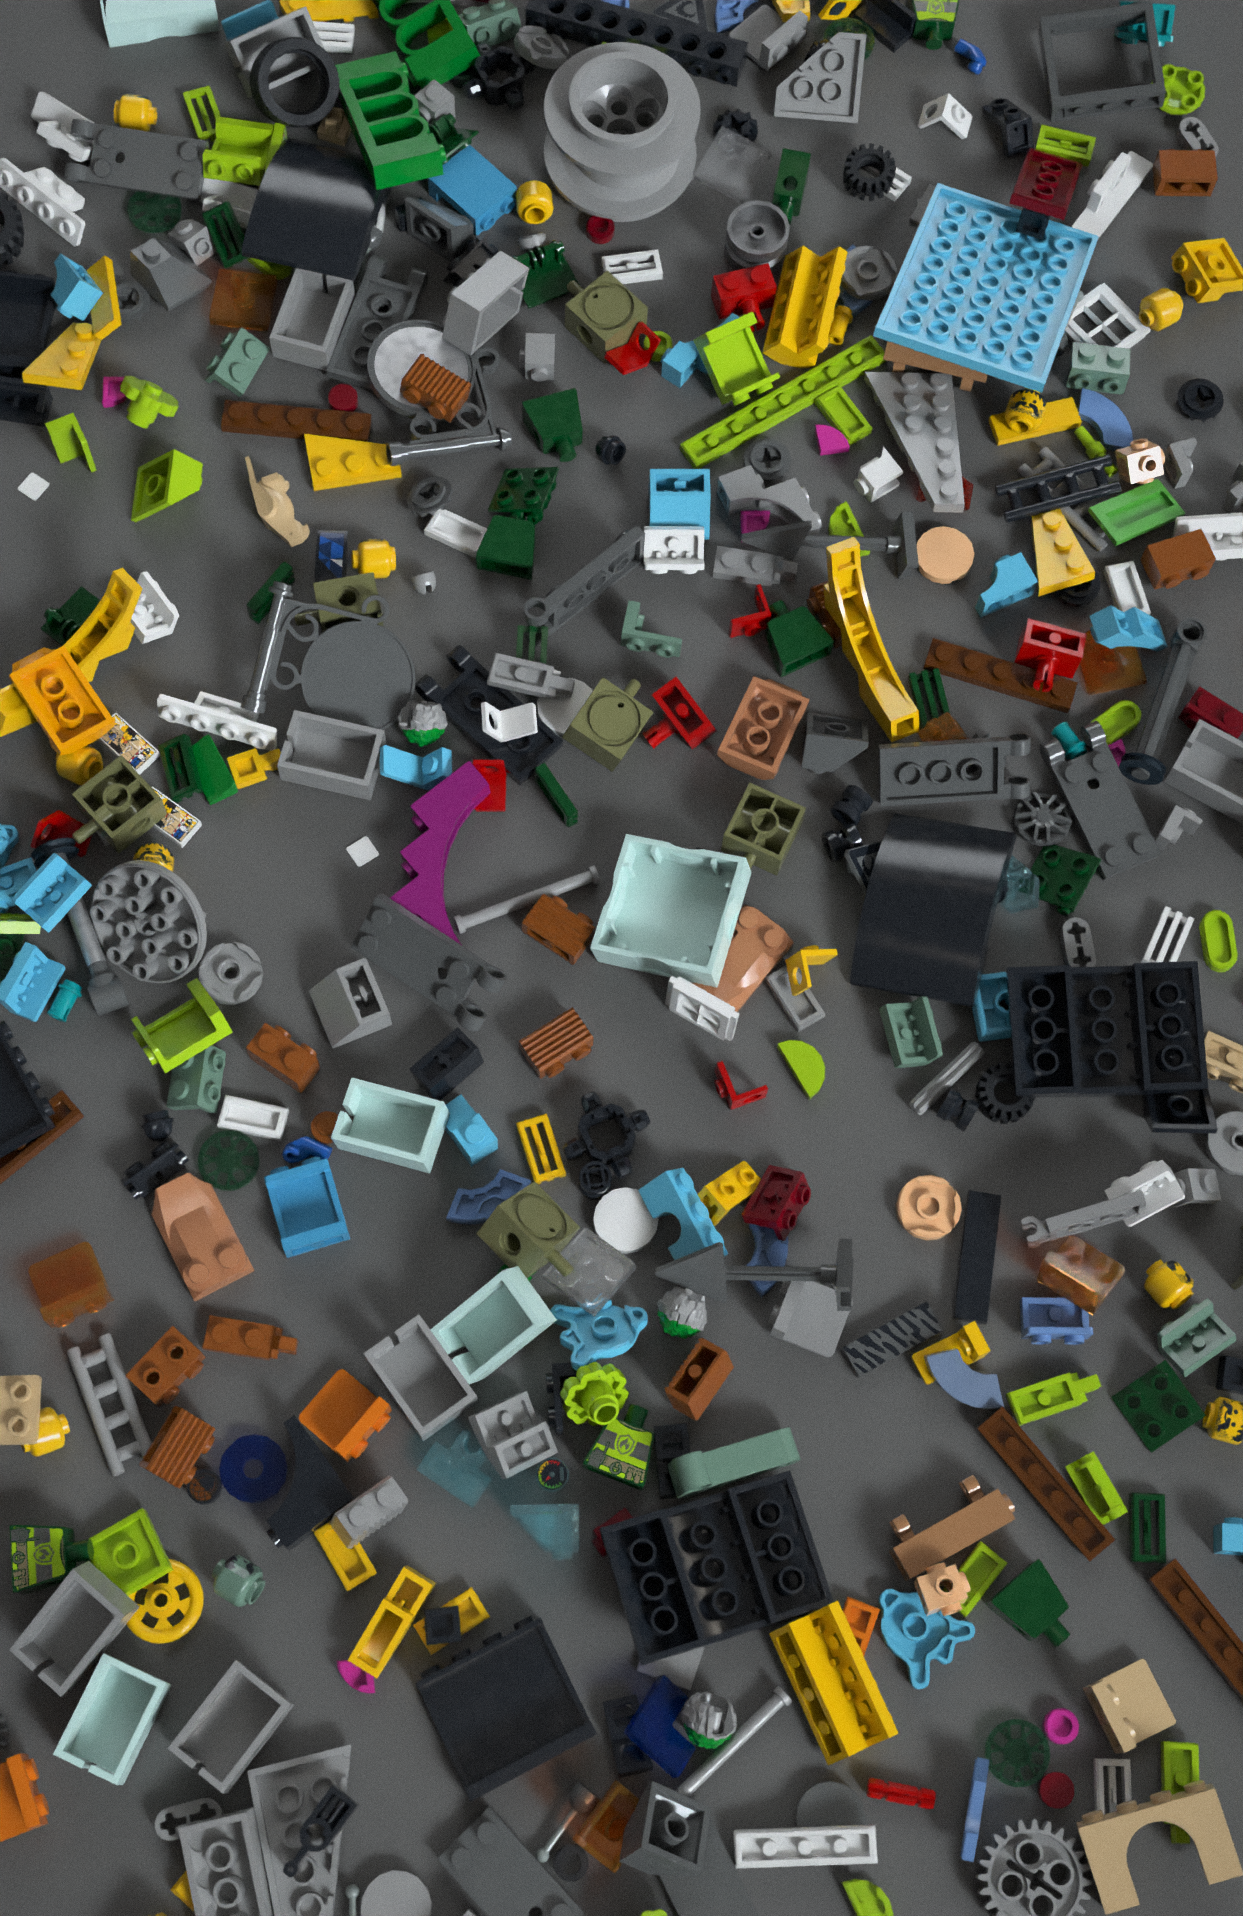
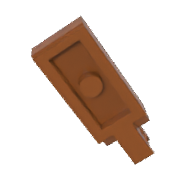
M209 1315L203 1349L270 1361V1359H277L279 1352L296 1355L299 1341H297V1338L282 1336L283 1329L273 1325Z

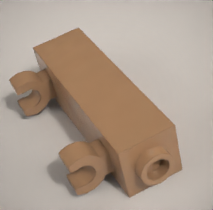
M887 341L883 359L894 362L892 372L904 373L905 365L962 377L959 389L971 392L974 380L986 383L987 374Z
M971 1475L958 1483L962 1492L969 1500L970 1505L917 1535H914L904 1514L889 1522L892 1530L901 1542V1544L889 1550V1553L904 1580L907 1581L925 1571L926 1568L943 1561L1015 1520L1012 1514L1015 1512V1508L1007 1494H1001L999 1489H996L984 1496L974 1475Z

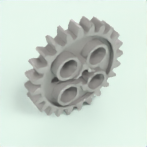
M1030 1819L1028 1829H1026L1022 1820H1016V1831H1013L1008 1825H1004L1002 1828L1005 1837L1002 1838L997 1834L991 1835L992 1840L996 1844L994 1848L983 1845L982 1848L989 1857L988 1860L977 1859V1863L985 1868V1873L975 1875L976 1879L985 1881V1886L977 1890V1894L988 1895L989 1899L982 1907L983 1909L995 1908L996 1911L993 1916H1037L1034 1913L1032 1904L1039 1895H1043L1048 1902V1909L1042 1916H1073L1074 1911L1085 1914L1086 1911L1079 1902L1080 1899H1091V1896L1082 1890L1083 1886L1091 1885L1092 1881L1083 1878L1082 1873L1091 1867L1090 1865L1080 1864L1078 1861L1085 1854L1084 1850L1073 1851L1071 1849L1076 1841L1074 1837H1070L1065 1841L1062 1840L1064 1835L1063 1828L1059 1827L1051 1833V1822L1045 1821L1039 1830L1037 1820ZM1025 1843H1029L1035 1851L1034 1859L1029 1864L1023 1863L1019 1857L1020 1848ZM1007 1860L1013 1861L1026 1872L1036 1873L1038 1871L1036 1878L1061 1894V1898L1056 1899L1042 1887L1032 1885L1029 1888L1031 1881L1006 1865ZM1057 1863L1061 1864L1065 1870V1878L1059 1884H1055L1050 1877V1870ZM1013 1875L1016 1878L1018 1887L1013 1895L1007 1896L1002 1890V1881L1006 1876Z

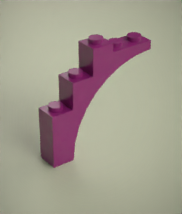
M470 761L466 762L410 805L413 813L411 821L423 834L400 851L403 860L400 866L408 877L413 880L390 897L391 900L460 945L462 944L454 934L446 912L444 901L445 868L449 851L460 827L474 808L491 793L489 783Z

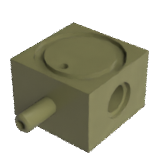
M608 270L585 289L574 280L568 283L567 290L575 297L565 304V328L604 364L608 362L604 358L605 353L628 344L638 322L642 321L647 325L648 307Z
M374 572L313 583L316 603L373 618L382 615L380 601L378 600L368 603L366 613L361 611L362 603L368 596L378 595ZM320 609L298 613L294 616L297 626L312 623L305 618V614L308 613L314 616L317 622H320L322 632L338 623L359 620Z
M602 677L562 738L613 772L653 714L652 710L633 698L641 687L640 682L636 679H631L625 689L621 690Z
M122 755L72 793L79 811L88 820L85 825L73 833L72 837L74 840L81 844L98 831L118 854L167 815L160 796Z
M749 782L724 833L721 851L730 855L745 857L750 870L754 865L777 876L802 825L806 807Z
M534 1181L499 1204L477 1232V1235L509 1268L518 1266L526 1278L548 1262L564 1277H567L572 1273L574 1267L560 1253L580 1227Z

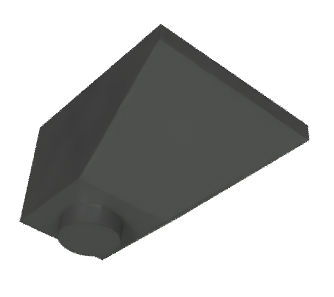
M408 196L405 199L408 235L450 263L457 256L460 257L465 248L474 240L473 224L465 215H459L449 208Z
M152 238L130 251L131 276L168 312L213 286V281L175 244Z
M807 712L801 768L816 774H822L825 771L833 772L867 749L869 743L868 720Z
M654 1781L649 1782L625 1827L619 1861L649 1875H701L711 1807Z

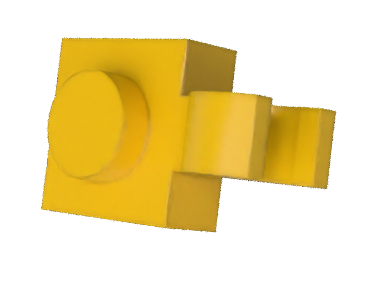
M254 748L228 757L227 761L237 788L241 789L267 780L265 771L278 770L277 764L281 754L280 749H275L259 756L257 749Z

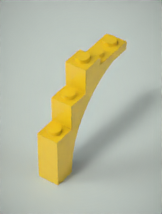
M851 537L827 546L828 583L824 585L825 607L841 629L842 652L858 673L859 696L891 742L919 732V710L909 697L895 672L878 632L863 581L860 544L855 537Z
M123 567L112 572L106 592L96 608L76 633L63 645L88 682L93 680L100 660L128 649L135 631V627L130 621L143 588ZM13 683L0 689V737L38 722Z

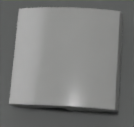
M527 1391L519 1392L468 1417L483 1451L502 1479H507L558 1453L546 1421L538 1422Z

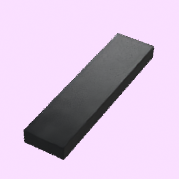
M968 1191L953 1320L975 1321L978 1324L984 1325L987 1323L1002 1195Z

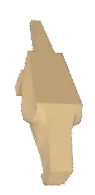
M249 456L245 457L255 504L265 527L273 531L291 547L303 543L309 536L310 531L307 524L302 526L299 521L294 519L293 504L286 494L289 489V481H285L284 477L276 472L262 477V480L258 482Z

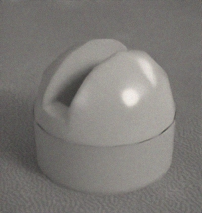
M434 571L410 577L414 589L419 594L425 595L426 587L428 592L432 593L436 587Z

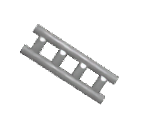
M1046 446L1038 454L1043 459L1040 464L1031 469L1024 463L1017 472L1022 477H1027L1066 465ZM1076 476L1080 491L1088 489L1089 487ZM1065 481L1061 482L1054 489L1048 485L1052 498L1063 496L1068 492ZM1100 498L1082 502L1074 509L1070 506L1060 508L1065 519L1096 550L1101 552L1108 545L1103 539L1106 534L1101 527L1098 526L1093 530L1082 519L1088 513L1090 507L1103 502Z
M108 1333L98 1338L101 1346L98 1350L82 1356L80 1348L74 1347L67 1350L66 1353L112 1477L125 1472L122 1461L141 1454L143 1458L152 1442L128 1378L125 1376L126 1373L112 1336ZM106 1361L113 1379L93 1386L87 1368ZM118 1391L124 1410L105 1418L99 1399ZM129 1422L136 1441L117 1449L110 1430Z

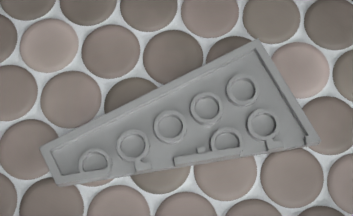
M865 372L864 382L867 387L872 389L874 393L873 399L877 406L882 408L885 414V422L901 452H905L908 458V465L912 472L915 471L920 481L919 486L932 511L963 513L965 502L952 375L945 373Z
M352 1744L247 1771L274 1916H333L343 1829L327 1849L319 1852L310 1851L302 1862L301 1871L297 1875L289 1878L283 1873L284 1865L292 1861L303 1847L300 1841V1830L330 1787L335 1785L347 1794ZM341 1800V1801L339 1802V1804L336 1806V1808L334 1809V1811H333V1812L331 1813V1815L328 1817V1819H327L328 1821H329V1819L332 1817V1815L335 1813V1811L337 1810V1808L340 1806V1804L343 1802V1800ZM314 1824L309 1829V1832L312 1834L310 1842L314 1845H321L326 1839L322 1835L325 1828L320 1824Z

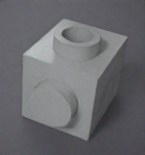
M433 79L415 95L418 99L420 116L425 118L428 124H433L432 122L442 114L447 115L451 113L455 118L454 95Z
M526 333L525 350L519 351V368H525V379H532L538 382L554 380L555 334Z

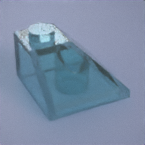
M579 1504L510 1505V1520L544 1553H552V1559H572V1553H579Z

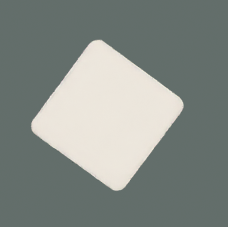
M32 472L20 484L18 490L35 501L50 484Z
M367 836L346 848L358 867L379 856L378 851Z

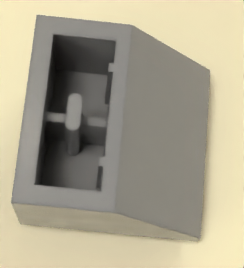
M366 957L335 969L309 990L332 1049L392 1025L389 1010Z

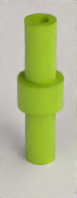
M1080 426L1075 430L1074 434L1087 449L1085 453L1090 459L1106 455L1107 450L1100 441L1096 442L1084 426ZM1113 462L1112 466L1104 468L1108 477H1112L1118 472Z

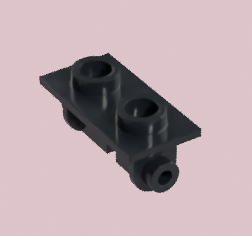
M487 234L481 241L476 237L465 248L468 254L463 260L457 256L446 268L450 273L443 281L446 282L451 277L454 280V287H459L471 272L475 273L477 271L473 267L474 265L481 268L487 258L491 259L496 255L498 249L493 244L488 245L485 242L490 235Z
M164 1141L150 1152L153 1157L143 1164L137 1161L123 1172L126 1177L121 1182L125 1186L131 1182L133 1186L128 1191L135 1200L140 1196L145 1198L161 1185L154 1175L158 1171L168 1180L186 1167L184 1164L189 1159L182 1150L175 1153L174 1150L179 1147L175 1141L170 1144Z

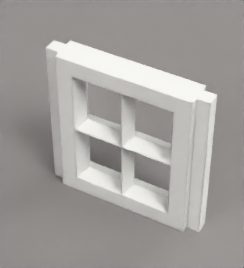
M1103 283L1086 294L1078 302L1064 334L1072 342L1096 344L1091 337L1102 330L1116 344L1113 347L1130 349L1150 333L1151 329L1144 326L1139 317ZM1098 300L1113 314L1103 322L1088 308ZM1082 311L1097 325L1088 333L1073 320ZM1115 319H1118L1131 332L1123 340H1120L1107 327Z
M671 976L668 981L665 1005L669 1006V1010L724 1041L726 1038L731 1041L734 1037L739 1013L735 1011V1007L680 976L678 979Z

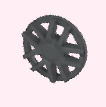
M1033 792L1029 797L1022 799L1015 809L1013 822L1017 833L1025 841L1037 846H1051L1061 842L1068 835L1072 824V816L1067 807V802H1063L1056 794ZM1041 799L1048 800V802L1044 805ZM1034 800L1037 808H1034L1029 802ZM1053 803L1059 806L1055 810L1050 809ZM1023 806L1028 811L1019 813ZM1063 811L1066 817L1060 816L1059 814ZM1019 820H1030V822L1020 824ZM1054 823L1066 825L1065 829H1063L1062 827ZM1034 829L1033 837L1029 836L1024 830ZM1050 831L1059 834V836L1050 839ZM1038 832H1045V840L1037 839Z

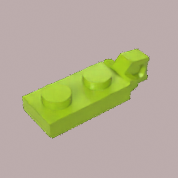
M1069 1372L1006 1394L1016 1423L1021 1426L1080 1406L1088 1401L1086 1393L1098 1390L1102 1386L1097 1374L1079 1379L1077 1372L1072 1374Z
M1161 1741V1791L1170 1790L1171 1795L1185 1791L1184 1785L1199 1781L1198 1743ZM1164 1822V1824H1170L1171 1843L1190 1844V1835L1184 1829L1173 1823Z

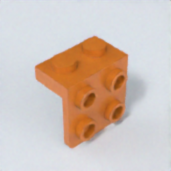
M340 1369L300 1413L299 1420L348 1463L352 1457L356 1459L363 1453L369 1444L366 1440L374 1431L380 1432L391 1419L389 1413L392 1410L384 1399L380 1396L377 1398L346 1370Z
M19 1753L6 1758L7 1762L0 1764V1842L48 1824L46 1817L49 1814L48 1803L45 1795L39 1793L36 1780L39 1779L38 1769L34 1759H29L28 1754Z

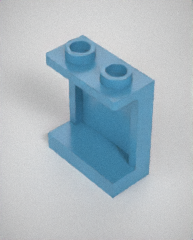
M471 145L462 149L443 165V175L428 178L429 195L436 201L443 197L462 215H465L473 224V233L476 236L484 230H489L498 218L503 214L510 213L516 206L517 186Z
M320 1157L309 1158L301 1163L302 1166L289 1169L288 1166L275 1168L270 1171V1175L264 1177L281 1236V1243L287 1258L350 1239L327 1159L321 1160Z

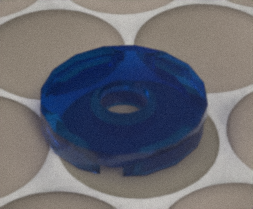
M252 1434L240 1437L222 1455L219 1467L221 1483L231 1496L241 1502L256 1504L268 1501L279 1493L286 1482L288 1473L286 1455L280 1446L267 1436ZM250 1460L261 1461L263 1464L261 1475L257 1478H248L244 1472L245 1465Z

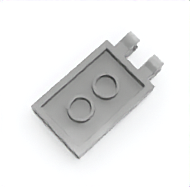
M1142 1190L1047 1218L1045 1219L1046 1221L1028 1216L1021 1220L1023 1231L1030 1229L1037 1231L1034 1235L1026 1237L1028 1247L1035 1248L1049 1240L1051 1242L1145 1213L1146 1200Z

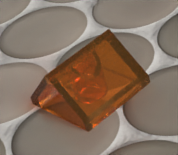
M1090 630L1085 632L1087 636L1083 658L1079 667L1088 695L1147 683L1136 647L1122 646L1109 649L1100 643L1098 644L1092 637Z
M616 1779L613 1780L571 1839L615 1874L622 1865L619 1859L624 1830L640 1799Z

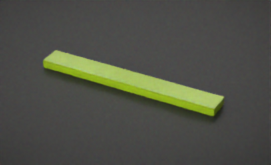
M870 335L682 442L679 449L694 469H700L815 403V399L838 385L843 387L864 375L865 372H869L887 362V360L883 359L885 351L874 337Z

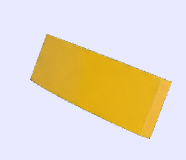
M404 1566L387 1596L379 1605L348 1661L373 1677L378 1678L409 1630L436 1582L410 1566Z

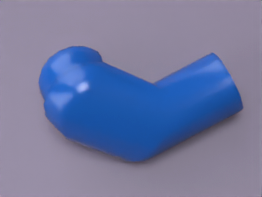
M960 38L954 51L971 60L968 64L969 71L977 75L980 74L982 68L986 67V58L979 47Z
M304 1136L288 1143L284 1147L282 1156L288 1163H296L310 1156L320 1157L321 1160H328L333 1148L313 1138Z

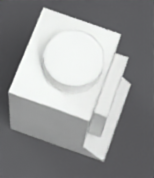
M883 447L880 458L875 457L860 466L858 478L854 480L855 488L860 495H865L869 502L872 503L900 485L896 478L903 474V470Z

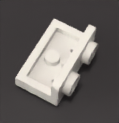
M644 526L643 563L645 570H650L654 574H664L668 570H680L684 574H694L698 570H704V526Z
M147 571L140 573L137 583L143 589L130 622L135 627L134 634L144 644L172 634L179 613L175 605L168 600L159 584L153 580Z
M1163 1160L1146 1163L1140 1168V1172L1130 1177L1118 1178L1111 1184L1110 1188L1104 1190L1109 1200L1142 1190L1146 1200L1145 1213L1123 1219L1128 1227H1132L1185 1198V1194L1175 1175Z

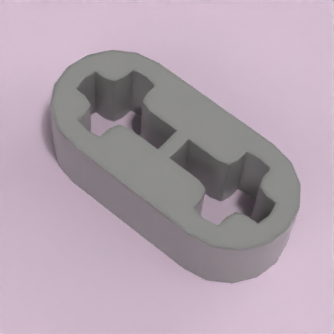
M1195 117L1184 118L1176 132L1177 140L1184 150H1215V157H1217L1218 145L1204 124Z
M1077 917L1068 919L1060 930V942L1065 965L1080 967L1079 964L1073 963L1078 957L1079 951L1081 960L1087 961L1085 967H1095L1096 956L1089 924ZM1072 927H1075L1077 932H1082L1078 938V944L1075 942L1074 935L1068 934Z
M201 1798L168 1807L162 1810L156 1817V1833L167 1841L180 1839L179 1827L201 1821H193L192 1815L202 1812L203 1804L207 1803L209 1809L216 1810V1815L213 1817L223 1815V1808L213 1798ZM172 1813L174 1818L186 1816L187 1823L177 1826L175 1834L171 1835L170 1829H163V1822L168 1821V1814Z

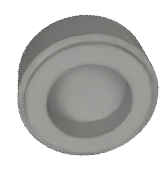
M544 232L522 236L517 239L519 250L547 244Z

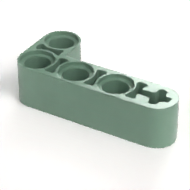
M787 1427L704 1453L701 1451L688 1453L673 1459L667 1467L677 1499L776 1470L799 1462L801 1459L791 1429Z

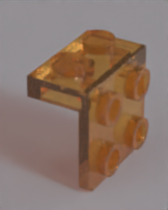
M1070 1236L1056 1253L1049 1250L1045 1255L1037 1281L1089 1314L1094 1315L1124 1276L1125 1267L1078 1237Z
M82 1242L39 1261L28 1269L43 1307L40 1308L44 1321L51 1328L66 1326L74 1322L76 1317L87 1312H97L105 1308L107 1303L114 1300L94 1250L88 1242Z

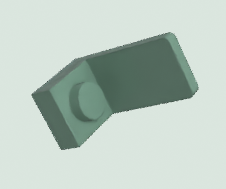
M629 600L621 633V646L635 652L643 650L655 652L657 655L666 658L672 656L680 657L682 639L642 631L645 615L640 614L641 603Z

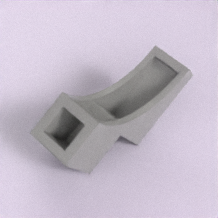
M751 465L718 477L716 492L728 516L740 513V511L770 510V515L788 524L810 520L812 528L808 535H819V530L822 527L820 516L817 511H812L809 505L808 492L804 486L800 487L796 477L765 488L760 474H755Z

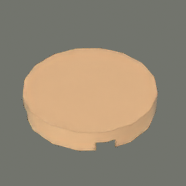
M946 526L932 528L923 533L917 541L919 571L932 582L950 584L952 581L961 580L972 567L975 554L972 543L964 533L955 528Z
M934 1175L917 1176L906 1183L899 1192L896 1202L897 1218L903 1229L913 1237L923 1240H936L949 1234L958 1223L962 1210L960 1196L957 1191L944 1178Z

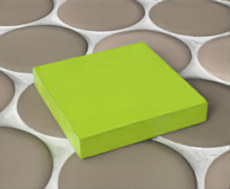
M144 1508L89 1538L92 1540L94 1547V1557L90 1562L127 1596L173 1570L150 1517Z

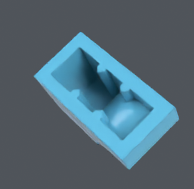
M60 253L54 262L57 269V280L51 296L58 304L56 308L60 313L68 318L75 316L84 321L103 292L83 266Z
M1021 552L1013 556L1009 554L1004 555L995 562L990 575L993 584L987 591L980 594L975 609L981 618L1033 595L1038 580Z
M462 1094L446 1104L450 1115L445 1130L471 1167L498 1149V1139L481 1115L472 1109Z

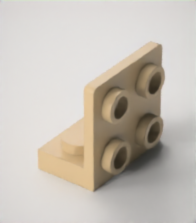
M0 1376V1445H33L38 1443L41 1376Z
M1140 1659L1083 1687L1115 1753H1125L1137 1747L1136 1743L1176 1723V1719L1145 1659Z

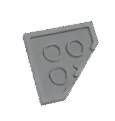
M838 32L776 87L774 117L857 124L867 34Z

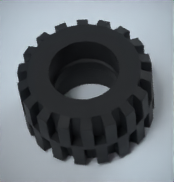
M4 192L0 193V225L3 227L0 232V269H2V263L4 262L7 265L13 263L12 256L18 258L21 253L20 247L24 246L25 236L20 209L17 210V204L13 199L8 201V195Z

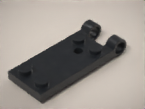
M457 645L446 657L449 663L462 674L444 690L433 678L425 674L415 683V690L425 701L440 703L442 710L446 713V717L492 760H504L507 774L520 786L535 772L536 767L546 762L563 746V740L538 717L537 733L501 743L483 732L481 707L473 708L470 704L473 700L477 699L481 702H487L499 711L524 704L509 690L487 685L489 672L464 647ZM489 713V721L492 728L494 729V721L491 714Z

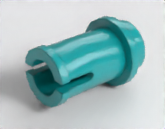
M1062 722L1052 730L1051 734L1060 742L1066 752L1065 757L1072 760L1088 752L1085 748L1087 744L1078 739L1068 722Z
M67 979L64 980L63 984L58 985L60 990L47 1011L49 1016L61 1022H66L76 999L82 997L80 993L82 987Z

